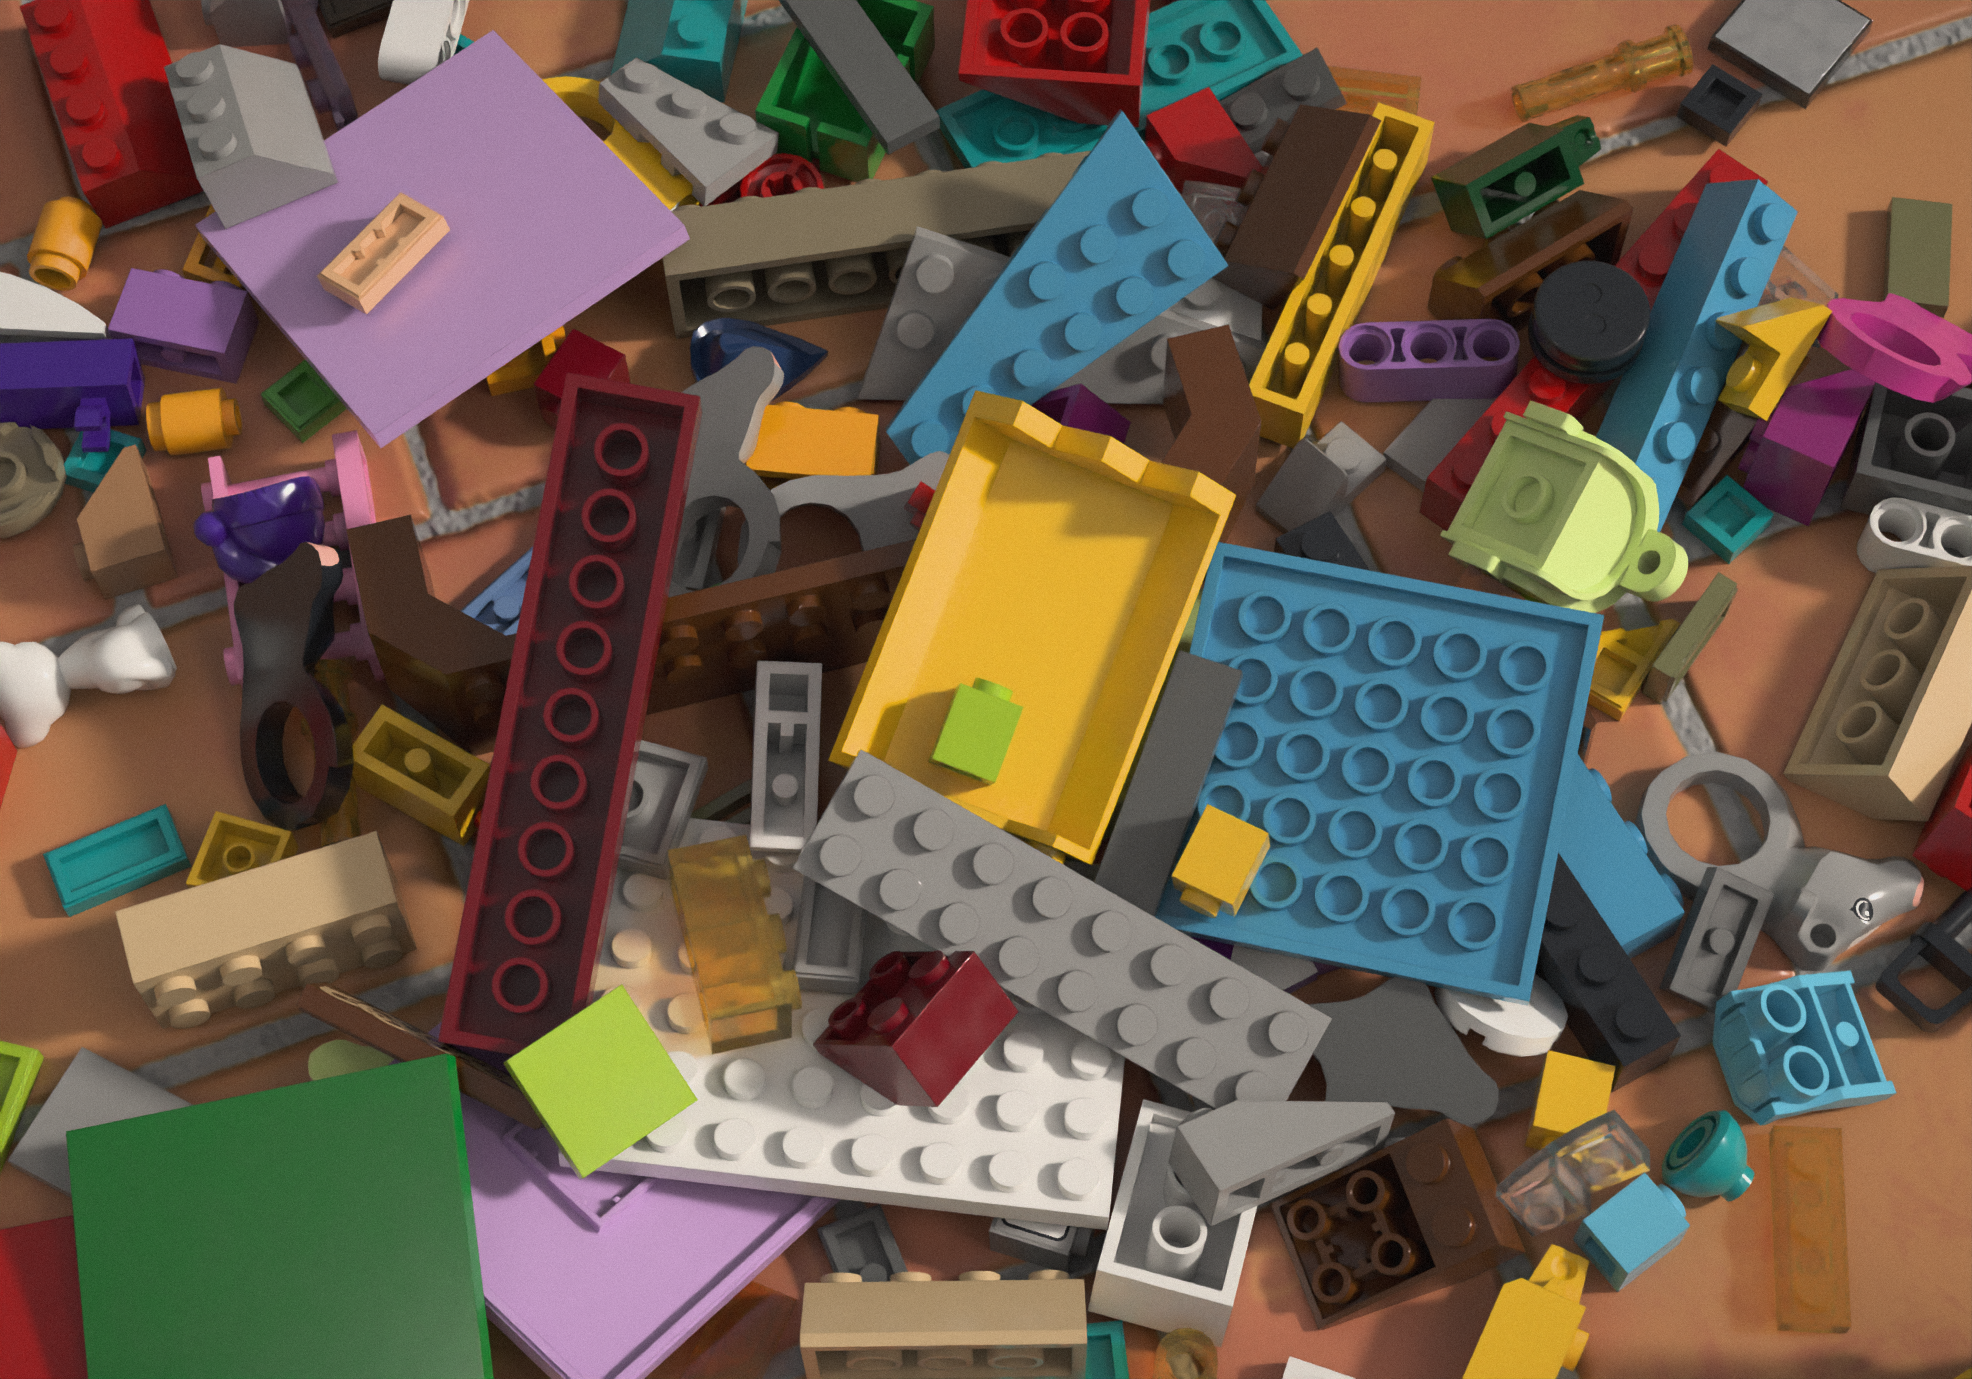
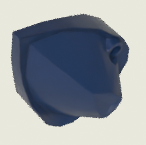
M717 318L704 322L693 331L690 343L691 371L696 383L724 368L747 348L757 346L770 350L784 373L783 384L770 403L808 376L828 356L827 350L803 339L778 332L752 321L732 318Z

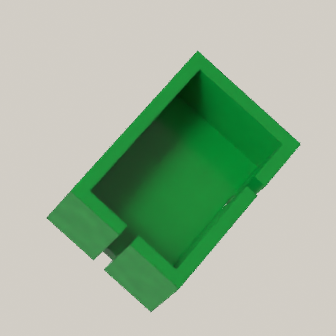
M856 0L918 85L935 49L934 6L915 0ZM796 27L755 110L756 121L779 133L777 153L775 154L787 153L797 155L809 162H812L813 157L819 159L821 171L854 182L873 179L886 151L801 31Z

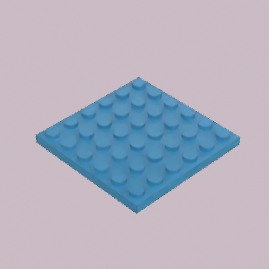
M1218 542L1207 570L1189 653L1241 670L1243 678L1156 918L1191 937L1390 978L1409 979L1426 983L1429 986L1528 1006L1604 615ZM1207 804L1269 833L1270 848L1235 917L1219 910L1216 918H1211L1192 910L1179 901L1183 892L1174 888L1172 874Z

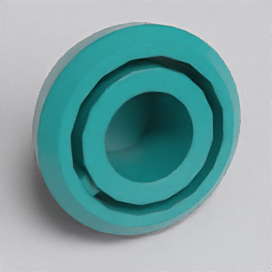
M1726 1110L1710 1111L1692 1121L1677 1136L1666 1152L1662 1163V1180L1676 1191L1688 1196L1706 1198L1720 1195L1728 1202L1741 1196L1750 1186L1755 1173L1747 1165L1748 1148L1744 1133L1737 1121Z

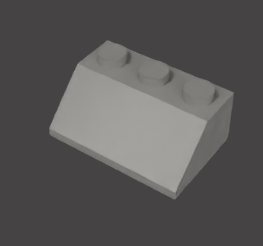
M218 44L201 52L190 53L179 61L164 67L196 177L225 229L338 183L306 85L297 64Z

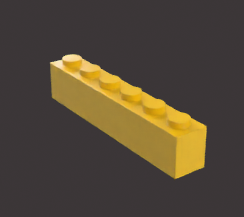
M1379 102L1372 115L1381 120L1379 127L1305 279L1291 292L1249 383L1261 419L1260 436L1293 449L1304 438L1338 363L1340 338L1347 329L1355 325L1428 161L1435 122Z

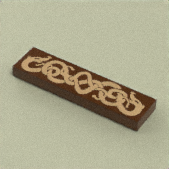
M328 982L306 984L296 1005L300 1007V1011L400 1062L441 1054L455 1056L459 1091L534 1130L545 1127L510 1074L450 1044L438 1042V1038Z

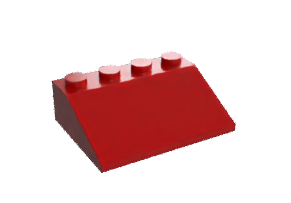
M967 0L958 73L959 81L1081 124L1109 125L1121 109L1133 127H1139L1151 0Z

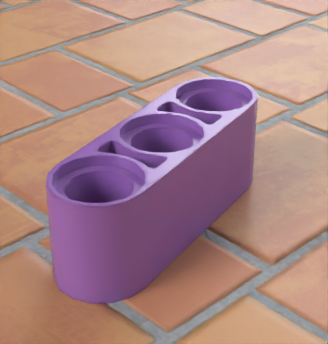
M1496 319L1366 322L1355 324L1347 329L1340 338L1338 380L1342 391L1348 397L1361 402L1498 398L1517 376L1520 341L1517 332L1511 325ZM1484 357H1496V358H1498V359H1500V360H1497V361H1485V360H1483V359H1481V358H1484ZM1428 358L1435 359L1437 362L1424 363L1419 360ZM1369 360L1374 361L1375 363L1370 365H1363L1357 362Z

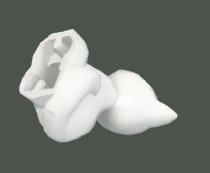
M139 604L127 607L118 616L115 627L82 636L66 649L60 657L46 646L37 642H21L16 645L0 642V717L5 721L7 735L15 746L19 748L31 747L44 740L51 724L65 713L69 704L71 689L98 688L109 693L124 694L134 690L166 688L175 677L177 667L157 623L150 613L145 612Z

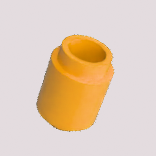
M61 197L59 200L49 201L44 204L27 254V260L30 263L29 275L33 280L51 289L69 291L76 287L78 280L86 277L102 228V221L94 213L91 205L74 197Z
M222 387L164 394L161 396L160 401L150 402L146 407L147 430L151 446L155 452L168 450L171 456L230 449L233 444V436L242 434V417L239 403L236 398L227 399Z

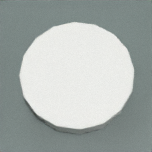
M1536 974L1534 975L1528 1006L1436 987L1434 991L1440 1011L1455 1029L1467 1035L1471 1028L1485 1036L1482 1045L1495 1052L1512 1056H1537L1551 1050L1554 1042H1557L1568 1018L1563 1000L1546 981Z

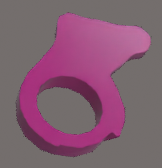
M1889 293L1885 301L1881 302L1838 298L1831 299L1827 303L1826 307L1832 310V313L1816 339L1824 349L1839 361L1867 378L1895 392L1916 400L1931 403L1949 397L1972 382V334L1925 310L1905 297Z

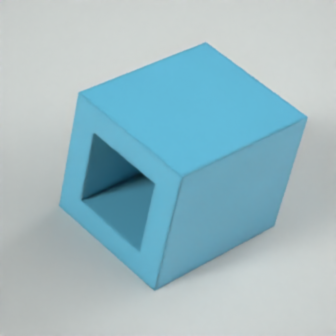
M1644 1172L1583 1219L1573 1240L1612 1287L1619 1292L1678 1246L1689 1229L1690 1224L1685 1219L1686 1210L1676 1194L1664 1184L1656 1186Z

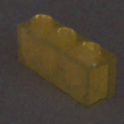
M746 835L667 850L669 887L712 1054L792 1038V1011L802 1009L801 993L795 970L783 971L779 954L786 953L787 951L786 939L779 913L768 915L764 903V898L771 897L770 879L764 858L753 860Z

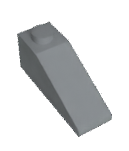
M1236 1100L1215 1110L1202 1108L1188 1115L1176 1128L1168 1163L1211 1227L1384 1149L1395 1112L1388 1102Z

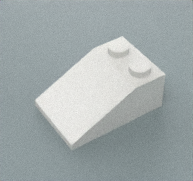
M1143 1099L1097 1267L1088 1311L1221 1347L1233 1308L1257 1206L1210 1227L1168 1163L1176 1128L1193 1112Z

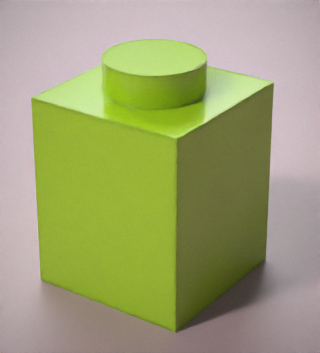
M975 678L972 687L960 683L954 692L929 762L985 784H994L1023 710L1022 706L1009 702L1013 691L981 678Z

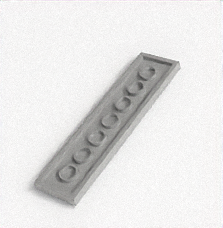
M862 749L858 751L792 867L933 949L942 951L948 957L955 951H974L1000 987L1215 1109L1236 1100L1287 1101L1332 1020L1331 1017Z

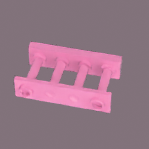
M357 430L332 435L335 459L325 460V467L232 484L221 456L208 458L211 482L201 484L205 512L212 510V499L244 493L297 477L310 476L319 485L321 493L330 491L332 497L341 495L344 512L333 514V521L325 522L322 545L328 547L339 545L340 551L350 550L346 529L376 523L367 459ZM350 550L352 567L342 569L343 579L334 595V602L347 600L349 606L358 604L361 622L350 624V631L336 633L334 641L317 663L356 656L357 661L368 660L376 682L386 679L367 631ZM224 573L234 647L224 648V661L231 686L241 684L243 689V648L234 614V601L238 588L244 585V583L236 581Z

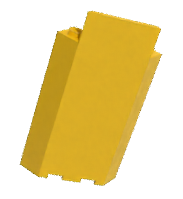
M975 390L828 761L848 770L858 751L862 749L1059 863L1064 864L1066 857L1093 865L1236 495L1198 471L1150 461L1111 436L1063 426L1022 400ZM975 678L985 679L1012 690L1013 693L1009 702L1023 707L998 777L992 785L929 762L956 687L960 683L972 687Z

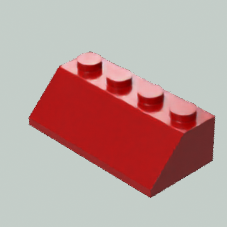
M34 0L19 6L82 191L97 216L101 219L105 229L203 192L204 190L196 177L164 69L165 66L172 64L173 61L151 1Z

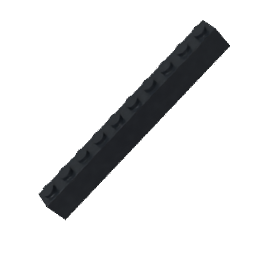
M1331 511L1275 539V553L1369 570ZM1558 852L1535 974L1546 981L1563 1000L1568 1014L1566 1023L1590 1060L1616 1066L1611 1092H1614L1667 1063L1681 1035Z

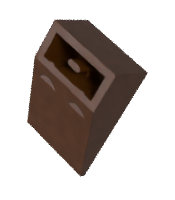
M1448 1118L1270 1203L1316 1324L1320 1330L1466 1281L1526 1253L1474 1128Z

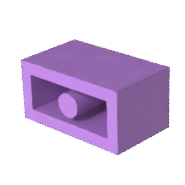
M131 268L109 324L108 332L112 339L133 338L142 365L237 384L259 321L248 292L234 284L225 281H214L209 284L189 280L173 271L165 269L149 272Z

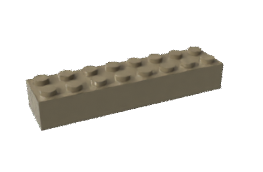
M1090 151L1064 155L1052 152L1029 160L1008 163L989 161L973 168L945 172L927 170L911 177L890 180L865 179L857 182L855 185L827 189L808 187L800 189L793 194L765 198L746 196L734 202L702 207L698 205L680 206L671 212L685 225L690 239L663 257L676 339L692 337L693 331L701 324L717 318L740 319L769 326L888 308L917 226L1012 257Z

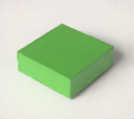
M306 360L302 361L261 393L264 405L302 443L347 409Z

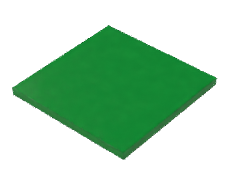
M441 1054L66 1131L88 1379H494L455 1056Z

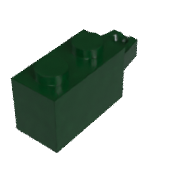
M1576 115L1549 126L1527 123L1432 176L1431 179L1451 231L1488 239L1585 184L1579 166L1600 151L1601 145L1590 117Z

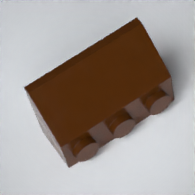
M1302 104L1298 106L1287 121L1277 117L1260 149L1269 154L1261 172L1251 169L1236 196L1235 201L1244 206L1236 223L1233 224L1226 221L1214 241V245L1229 266L1212 278L1274 310L1305 279L1381 120L1369 114Z
M1583 190L1575 192L1562 201L1556 199L1535 211L1530 220L1513 230L1507 227L1489 237L1481 249L1464 259L1461 256H1456L1441 265L1433 276L1427 308L1437 320L1496 319L1508 323L1518 332L1528 326L1539 286L1557 268L1577 261H1600L1614 266L1617 264L1634 208L1627 200Z

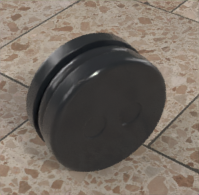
M1577 261L1566 264L1550 273L1536 292L1528 323V338L1531 349L1538 361L1548 371L1564 380L1579 384L1608 382L1628 371L1639 357L1650 322L1649 302L1640 284L1627 272L1614 265L1600 261Z

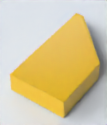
M1674 619L1660 621L1659 625L1629 631L1619 628L1601 632L1587 703L1620 721L1647 680L1652 665L1674 636L1680 623Z

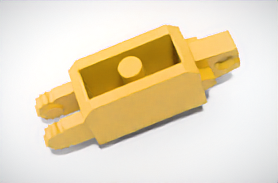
M1551 1244L1529 1280L1519 1278L1503 1284L1462 1379H1556L1561 1367L1573 1372L1589 1337V1333L1578 1329V1326L1586 1309L1579 1302L1590 1261L1562 1247Z

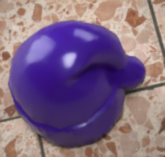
M310 476L297 477L244 493L212 499V510L202 513L194 521V534L203 544L212 547L217 565L224 573L241 583H252L266 571L284 562L300 543L310 542L322 545L325 532L324 500L319 485Z

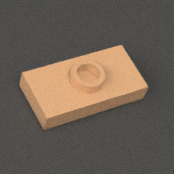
M400 192L317 275V278L325 291L367 315L450 229L444 216Z

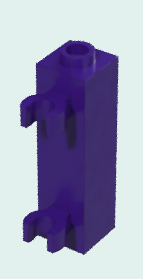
M133 338L0 343V423L15 422L19 427H28L32 429L31 426L39 429L75 428L76 432L83 431L81 447L83 453L108 452L111 438L110 426L139 425L145 376Z

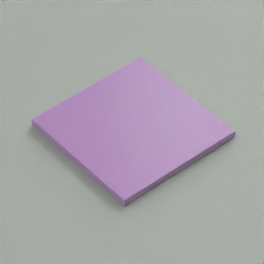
M494 30L324 140L338 183L227 229L223 226L216 211L195 225L203 240L380 448L408 431L690 239L685 225ZM401 192L444 216L450 231L366 315L325 291L317 275Z
M442 1022L430 1030L428 1034L439 1039ZM452 1045L510 1074L503 1062L514 1055ZM394 1059V1060H393L391 1063H389L388 1065L397 1064V1063H402V1062H400V1061ZM460 1092L486 1317L551 1379H645L841 1200L604 1171H593L585 1178L579 1179L572 1168L559 1165V1148L545 1127L534 1130Z

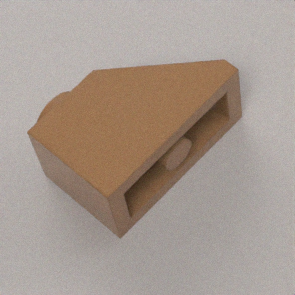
M136 444L125 447L77 517L83 542L73 545L74 555L84 581L95 578L105 600L178 578L149 472Z

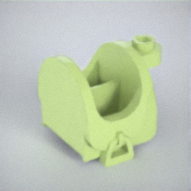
M1531 400L1523 413L1524 417L1506 411L1503 416L1506 422L1448 531L1442 530L1440 534L1442 538L1453 545L1448 555L1466 569L1472 564L1501 584L1545 604L1596 613L1607 609L1616 603L1626 592L1652 602L1661 601L1671 596L1681 586L1686 577L1688 557L1683 547L1669 536L1657 531L1659 502L1656 484L1652 478L1622 452L1597 437L1584 432L1583 426L1570 414Z

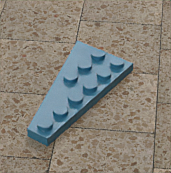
M1121 109L1109 123L1107 130L1088 156H1085L1072 174L1073 176L1049 209L1045 210L992 282L988 292L977 307L964 320L932 368L928 369L885 428L886 433L910 465L933 452L951 453L975 390L1022 400L1032 405L1229 266Z

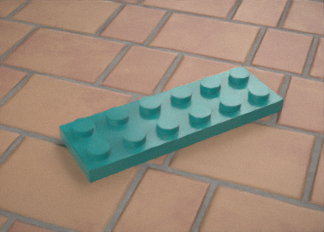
M1178 0L1149 13L1139 127L1134 128L1145 142L1146 115L1207 87L1211 89L1217 100L1221 101L1301 57L1303 54L1266 0ZM984 89L936 110L940 116V130L965 169L973 168L989 161L1008 163L1035 159L1040 155L1052 152L1064 155L1091 151L1108 126L1077 123Z

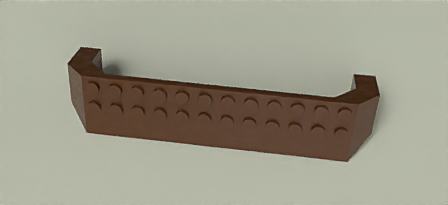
M1229 324L1167 339L1163 405L1175 441L1161 463L1198 471L1236 495L1218 541L1222 543L1227 542L1254 485L1261 419ZM411 515L346 529L367 631L389 689L470 754L478 756L494 752L516 633L506 636L435 598L431 575ZM916 539L668 597L646 715L754 690L757 661L822 663V673L866 663Z

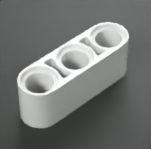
M393 0L379 50L378 72L380 78L385 81L410 85L454 56L470 0Z
M1892 497L1882 500L1874 506L1859 538L1857 555L1861 563L1874 573L1878 569L1972 566V515L1905 498ZM1881 532L1893 533L1902 542L1891 541L1882 535ZM1943 547L1959 551L1964 558L1948 554Z

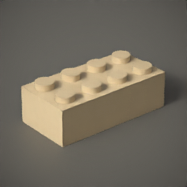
M377 831L115 911L133 984L162 1029L170 1026L178 1029L191 1028L206 1022L212 1013L234 1006L239 1008L258 1007L270 1002L276 993L298 986L305 988L308 983H332L339 977L340 973L362 966L367 968L386 967L399 961L403 953L417 949L398 881Z

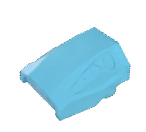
M1851 970L1798 975L1758 987L1730 991L1716 1002L1713 1031L1715 1052L1734 1105L1760 1126L1767 1125L1781 1118L1811 1111L1868 1105L1886 1100L1896 1094L1893 1082L1887 1081L1853 993L1851 985L1855 981Z

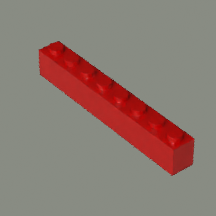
M1720 149L1711 156L1615 265L1631 275L1640 284L1647 296L1650 312L1706 184L1759 179L1766 186L1768 184L1766 179ZM1534 356L1428 475L1419 513L1443 530L1448 531L1506 422V419L1503 417L1506 411L1524 417L1523 413L1531 400L1570 414L1579 422L1617 378L1599 384L1570 382L1548 371Z

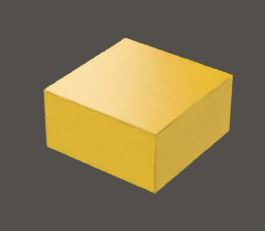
M215 811L186 885L188 888H193L296 855L299 846L291 831Z

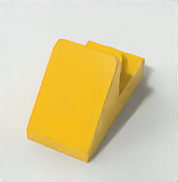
M1791 297L1717 318L1715 322L1750 345L1745 354L1739 357L1730 367L1726 377V386L1717 400L1735 412L1767 421L1831 315L1832 310L1823 304Z

